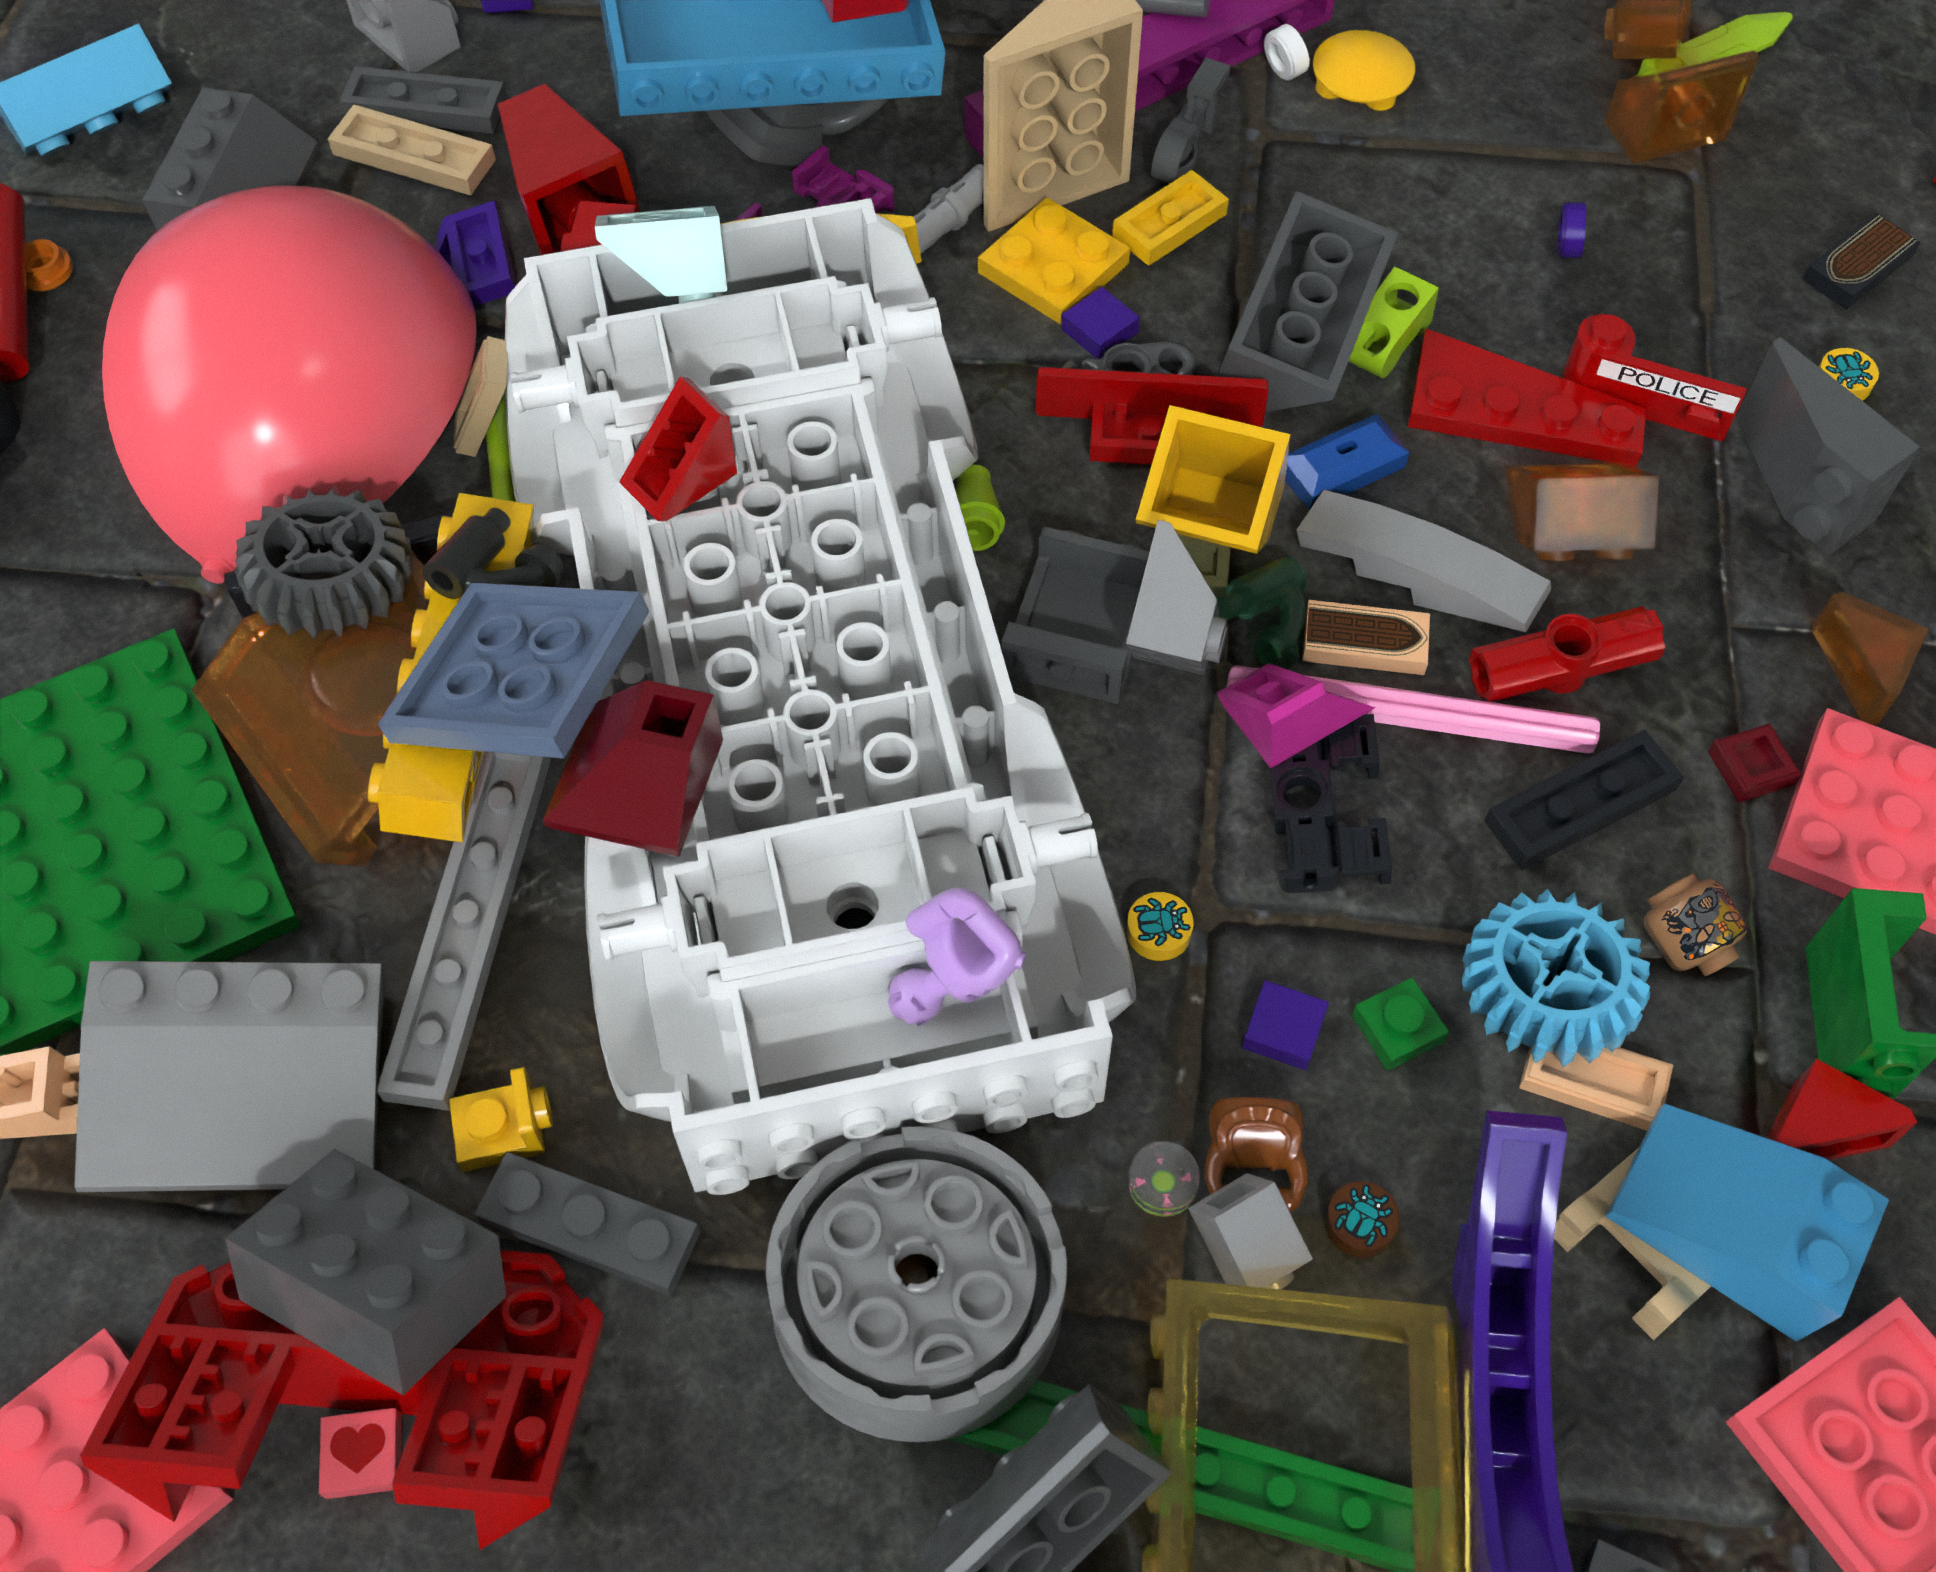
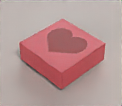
M396 1408L321 1417L319 1494L322 1497L331 1499L393 1490L392 1481L402 1457V1413Z

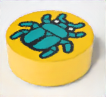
M1837 348L1829 351L1819 365L1822 370L1862 401L1870 395L1879 377V370L1873 359L1867 354L1852 348Z
M1153 892L1143 895L1134 902L1128 913L1126 934L1131 947L1139 955L1154 961H1166L1176 958L1186 950L1191 940L1194 923L1191 910L1182 899L1170 893Z

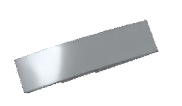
M1327 490L1322 491L1297 528L1301 547L1352 558L1357 576L1411 588L1413 604L1416 606L1526 632L1551 591L1550 580L1488 547L1441 526L1400 511Z

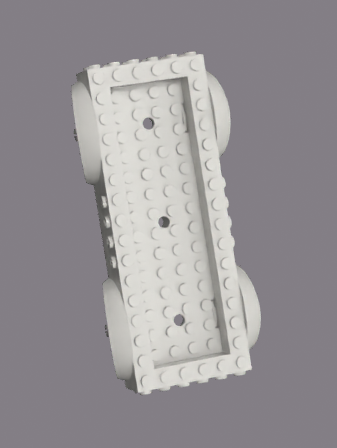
M871 198L720 224L727 291L715 292V297L679 303L678 296L666 297L604 245L524 258L526 275L506 298L505 346L508 357L505 398L510 467L516 502L534 505V528L532 529L531 543L547 546L556 553L575 556L580 589L641 592L650 611L598 701L640 682L649 680L714 694L723 742L680 857L585 836L584 888L587 944L594 1009L608 1075L617 1099L625 1109L672 1123L673 1134L695 1193L707 1190L708 1193L713 1195L730 1194L746 1188L750 1183L749 1180L776 1174L782 1179L802 1178L816 1163L842 1145L855 1139H859L860 1143H864L880 1137L901 1134V1127H937L961 1133L986 1128L991 1133H1003L1021 1127L1027 1122V1118L1055 1113V1116L1060 1118L1082 1115L1092 1110L1096 1103L1104 1101L1113 1037L1109 1022L1121 1014L1136 999V984L1132 962L1115 899L1098 850L1094 828L1091 829V817L1084 810L1063 751L1044 708L1013 692L958 502L953 480L958 478L978 459V449L960 382L942 333L941 319L934 297L929 298L903 230L894 223L875 214ZM679 377H688L729 416L737 474L668 521H657L619 481ZM952 888H962L975 892L992 907L1018 937L1021 949L1026 953V959L1021 969H1016L1006 982L995 990L969 1003L957 1000L950 994L946 995L941 1011L925 1025L917 1026V1023L910 1025L905 1020L898 1019L892 1014L888 1005L891 979L913 968L932 971L927 963L923 940L915 937L907 928L906 918L908 914L941 892ZM851 908L866 910L874 918L868 925L858 929H846L835 923L842 912Z

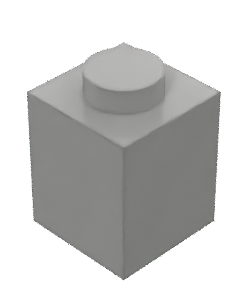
M1246 1173L1188 1208L1224 1282L1251 1296L1269 1295L1283 1289L1293 1281L1295 1277L1293 1271L1313 1259L1276 1183Z

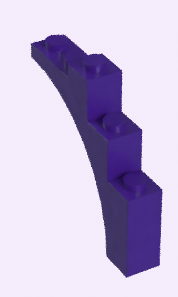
M1486 1110L1468 1224L1461 1223L1451 1287L1463 1339L1453 1400L1464 1445L1465 1458L1455 1519L1466 1572H1573L1558 1488L1550 1372L1553 1248L1559 1185L1567 1139V1129L1563 1118L1558 1116Z

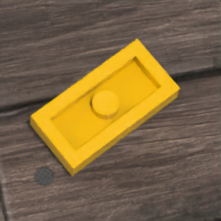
M1190 170L1113 220L1112 236L1129 246L1133 254L1150 266L1227 215L1229 198L1195 171Z

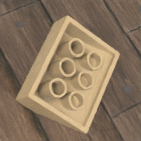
M1044 0L984 54V226L988 232L1020 221L1046 197L1062 206L1129 182L1143 9L1136 0Z

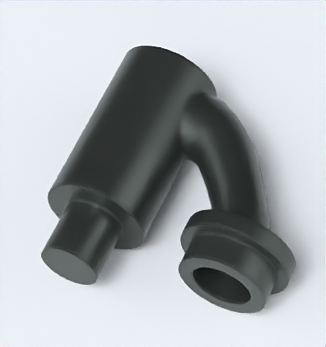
M491 508L483 517L477 515L469 517L423 567V576L429 586L438 594L449 599H457L465 593L471 583L556 587L560 582L563 563L552 549L537 544L519 553L515 559V568L485 571L484 569L504 548L505 539L503 533L511 525L510 518L504 511L498 508Z

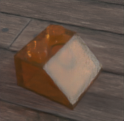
M1755 50L1713 57L1620 80L1617 83L1605 123L1633 164L1727 140L1760 57Z
M1621 462L1506 465L1505 478L1518 543L1537 552L1538 559L1547 561L1574 559L1575 550H1596V557L1604 559H1629L1633 557L1634 549L1655 548L1658 475Z

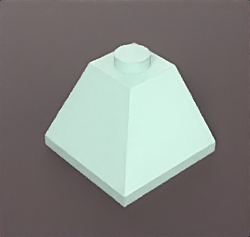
M715 206L596 216V240L666 297L678 296L679 303L713 298L715 297V292L727 291L720 218Z

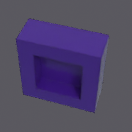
M1100 287L1062 314L1061 330L1096 359L1104 357L1111 347L1126 342L1139 332L1140 317L1106 289Z
M1264 980L1242 1049L1306 1071L1329 1002Z

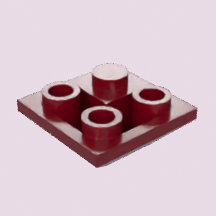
M645 680L598 701L579 732L544 815L543 823L545 827L680 857L723 742L714 694Z

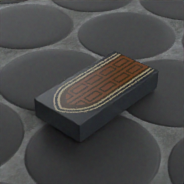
M1875 213L1810 264L1803 280L1845 309H1848L1912 258L1921 242L1878 213Z

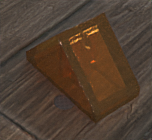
M1842 592L1833 594L1811 629L1861 721L1877 726L1901 693L1928 632V628Z

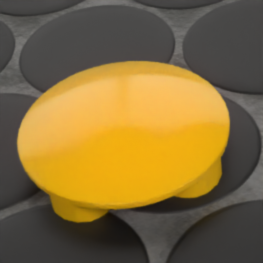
M1352 30L1338 33L1321 43L1314 54L1313 71L1317 78L1315 89L1319 95L1327 99L1342 98L1351 102L1366 103L1373 110H1388L1394 106L1396 97L1403 93L1412 83L1415 74L1414 59L1404 45L1385 34L1367 30Z

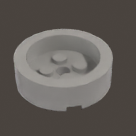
M914 1126L901 1127V1134L880 1137L864 1143H860L859 1139H855L826 1155L799 1180L786 1198L773 1225L767 1250L766 1281L773 1325L780 1352L798 1385L811 1400L841 1423L860 1432L894 1441L926 1442L953 1438L977 1430L1009 1411L1034 1386L1050 1360L1060 1332L1067 1280L1066 1248L1063 1246L1059 1228L1052 1214V1205L1036 1180L1017 1161L990 1143L974 1136L949 1129ZM911 1254H922L935 1261L938 1267L937 1277H932L925 1283H909L908 1286H905L902 1283L901 1277L896 1272V1267L904 1257Z

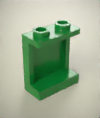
M1852 888L1805 947L1818 1060L1894 1099L1936 1058L1935 1033L1910 1032L1900 1027L1890 960L1927 919L1923 893Z

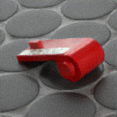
M1598 314L1582 321L1563 369L1562 378L1646 408V420L1723 442L1744 399L1747 388L1631 356L1635 346V333L1626 321L1617 316Z

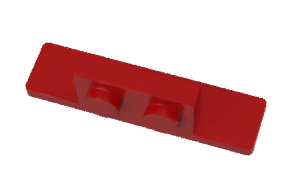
M1041 367L1037 370L1036 414L1050 417L1092 419L1089 461L1152 465L1170 405L1262 427L1269 393V382L1266 379Z

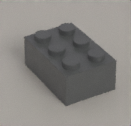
M336 1149L326 1155L225 1238L241 1301L402 1395L412 1388L507 1297L497 1234Z

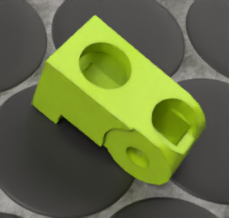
M1394 266L1374 294L1348 362L1382 379L1387 377L1415 336L1421 337L1425 328H1428L1431 324L1439 287ZM1398 289L1413 293L1417 298V304L1414 306L1397 298Z

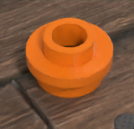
M37 239L26 243L27 289L33 291L51 290L63 284L70 277L73 270V262L65 249L47 239Z

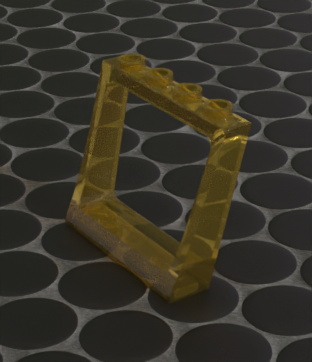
M1167 1278L1166 1313L1153 1314L1150 1329L1153 1356L1156 1360L1164 1359L1163 1388H1151L1149 1392L1148 1421L1151 1433L1153 1435H1162L1161 1458L1173 1474L1146 1499L1149 1513L1159 1514L1158 1545H1146L1143 1553L1142 1572H1193L1199 1329L1204 1321L1214 1318L1343 1334L1408 1345L1415 1572H1465L1456 1330L1446 1306Z

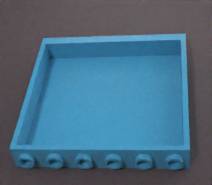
M600 0L620 116L941 95L945 48L930 0H909V6L902 12L833 23L821 0Z

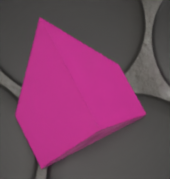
M1270 663L1217 692L1223 707L1270 769L1376 708L1327 692L1322 681Z

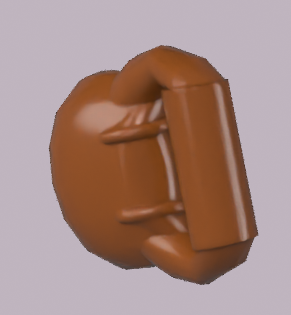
M1228 1097L1218 1099L1213 1103L1209 1115V1132L1212 1141L1205 1158L1204 1180L1210 1195L1226 1186L1222 1185L1226 1167H1235L1236 1170L1241 1168L1270 1169L1272 1172H1275L1277 1169H1285L1289 1176L1290 1188L1278 1187L1290 1213L1300 1206L1308 1185V1166L1301 1145L1304 1136V1117L1301 1108L1294 1101L1263 1097Z

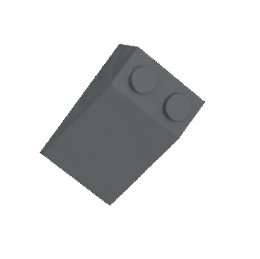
M1781 337L1772 342L1736 417L1739 428L1783 518L1797 529L1800 535L1810 540L1828 556L1877 520L1920 449L1917 443Z

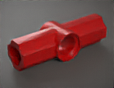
M1644 606L1593 619L1577 614H1562L1554 618L1548 624L1545 631L1473 648L1468 661L1471 668V682L1479 698L1484 697L1488 702H1493L1544 688L1559 694L1571 693L1580 689L1588 677L1659 660L1666 647L1663 641V625L1655 610L1649 611Z

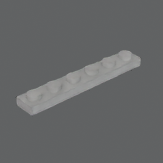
M484 751L463 843L453 842L377 1087V1093L385 1102L450 1111L449 1099L454 1097L551 762L550 757Z

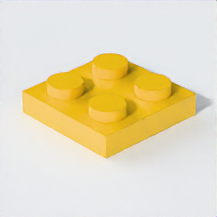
M1046 197L978 257V273L1061 325L1064 312L1100 287H1104L1129 264L1130 247Z

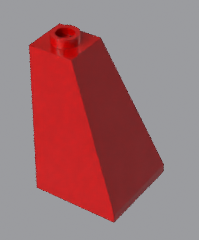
M546 84L498 103L518 191L541 255L561 252L563 235L565 232L572 231L580 201L636 205L637 212H641L622 151Z

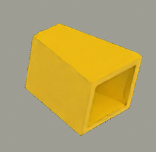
M1170 405L1136 516V524L1156 528L1157 521L1161 520L1171 523L1177 534L1257 554L1270 538L1285 486L1291 434Z

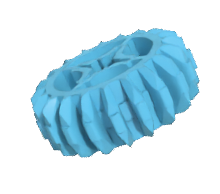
M1548 888L1538 896L1536 903L1522 892L1517 898L1513 899L1510 907L1498 903L1491 910L1489 918L1482 919L1475 926L1471 937L1472 942L1467 944L1462 959L1465 968L1462 977L1463 991L1472 994L1469 1000L1470 1014L1487 1015L1484 1023L1486 1035L1501 1031L1505 1032L1508 1035L1506 1041L1508 1052L1518 1048L1520 1044L1532 1047L1534 1044L1531 1053L1535 1063L1543 1059L1547 1051L1554 1052L1563 1067L1573 1061L1576 1052L1589 1063L1600 1056L1604 1047L1614 1052L1616 1048L1622 1045L1626 1035H1630L1631 1031L1636 1030L1643 1017L1641 1011L1645 1009L1650 998L1649 990L1651 986L1646 983L1650 975V962L1638 958L1641 953V939L1622 938L1625 932L1624 918L1607 922L1602 918V902L1590 908V910L1578 906L1579 903L1575 892L1567 897L1564 903L1556 902ZM1561 968H1566L1560 976L1557 975ZM1551 977L1554 978L1549 986H1544Z

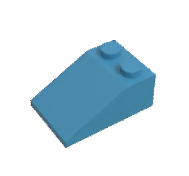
M1664 1103L1658 1108L1605 1217L1797 1342L1842 1317L1889 1199L1823 1157Z

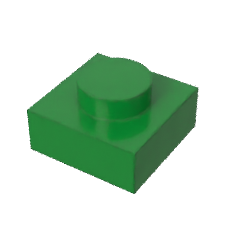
M1412 977L1355 1005L1351 1015L1387 1071L1443 1044L1449 1034L1448 1029Z

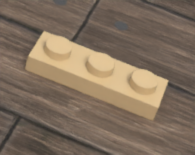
M354 104L328 138L330 148L335 156L467 195L473 194L496 161L492 144Z

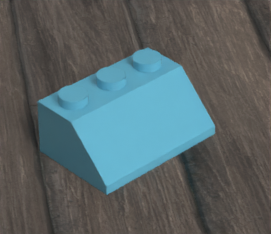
M138 23L0 82V116L25 154L37 149L41 157H44L70 145L66 136L86 128L90 135H94L119 123L115 115L134 107L138 114H142L161 106L166 102L163 94L169 92L172 83Z

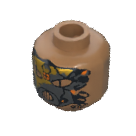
M1692 873L1647 899L1652 909L1644 917V927L1672 969L1686 971L1698 966L1705 977L1740 957L1733 945L1744 938L1747 933V923L1718 880L1710 878L1699 881L1695 874Z

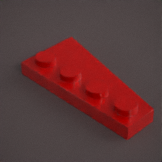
M1425 328L1420 348L1408 427L1637 467L1643 453L1647 409Z

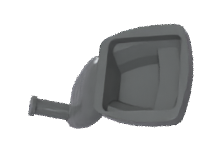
M890 99L708 110L706 113L719 130L753 160L776 165L799 166L823 145L822 134L837 135L848 132L880 110Z

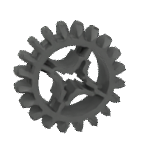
M336 486L327 495H316L310 488L306 497L297 500L284 495L281 507L262 506L260 520L246 522L245 537L236 540L237 558L235 561L237 567L235 568V573L239 586L242 587L245 601L251 606L253 612H259L267 626L280 624L289 636L305 628L315 640L323 630L333 629L341 638L344 627L353 624L366 630L369 616L388 617L390 603L403 601L405 585L411 583L412 565L410 557L412 556L409 538L405 537L402 523L398 520L396 513L388 512L381 499L367 501L360 490L354 491L346 497L341 495Z

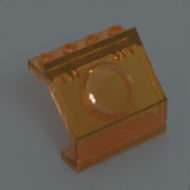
M413 551L410 557L412 565L411 583L405 585L403 601L390 603L388 617L371 615L369 616L366 630L353 624L344 627L341 638L333 629L323 630L314 640L305 628L289 636L280 624L267 626L264 618L257 612L242 619L191 689L316 863L363 867L377 849L363 828L379 808L377 803H370L368 801V786L372 767L375 762L385 763L389 749L383 748V732L378 726V722L397 695L398 675L403 658L414 659L416 648L411 646V632L415 612L417 609L427 610L430 601L425 599L424 596L425 578L423 576V567L425 565H423Z

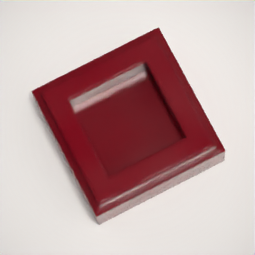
M1770 723L1714 740L1708 750L1709 755L1738 803L1794 786L1802 775Z

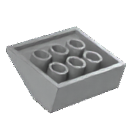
M90 961L81 1023L75 1164L76 1192L286 1189L334 1149L374 1169L379 1097L377 1087L380 1079L384 1010L381 963Z

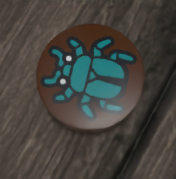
M1366 1181L1351 1182L1339 1188L1331 1198L1325 1213L1326 1231L1333 1244L1344 1253L1361 1258L1372 1257L1383 1252L1392 1242L1400 1222L1399 1210L1392 1196L1382 1187Z

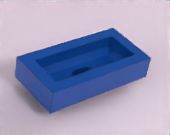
M1374 414L1288 453L1285 481L1306 508L1310 510L1323 490L1347 495L1405 468L1410 452L1378 414Z

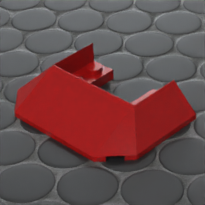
M500 1250L507 1297L412 1388L402 1395L241 1301L231 1262L210 1272L201 1264L174 1277L84 1446L80 1457L85 1467L175 1522L192 1485L241 1489L278 1404L356 1411L396 1408L402 1415L417 1417L392 1481L395 1503L474 1510L479 1549L481 1550L551 1507L603 1331L604 1314L588 1297L584 1299L579 1297L566 1282L565 1271L550 1254Z

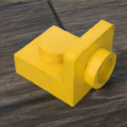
M525 1067L510 1070L512 1085L449 1099L456 1158L463 1172L500 1164L506 1152L522 1158L545 1154L542 1129L553 1127L550 1100L545 1086L534 1087Z

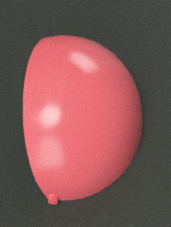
M263 186L228 193L184 212L158 230L136 254L124 273L116 291L106 325L102 362L104 403L116 452L130 484L158 526L179 547L200 562L203 567L201 570L202 577L216 584L223 583L225 580L224 574L235 571L237 567L235 561L237 558L236 540L245 537L246 522L260 520L262 506L281 507L284 495L297 500L306 497L309 488L316 495H327L336 486L344 497L360 490L367 501L381 499L382 503H384L425 459L444 431L463 394L471 371L476 345V316L472 299L465 285L446 260L417 231L385 210L344 193L309 186Z

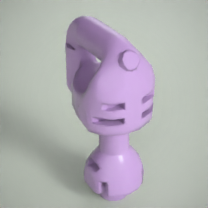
M952 888L941 892L911 911L906 918V925L910 933L915 937L921 938L925 944L927 963L932 971L913 968L891 979L888 999L890 1011L895 1017L905 1020L910 1025L917 1023V1026L925 1025L941 1011L946 995L950 994L957 1000L969 1003L1001 986L1016 969H1021L1026 959V953L1022 951L1020 941L1011 928L975 892L962 888Z

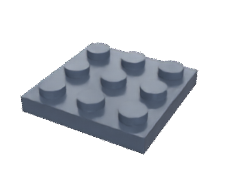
M471 583L378 722V726L389 743L564 759L650 611L641 592Z

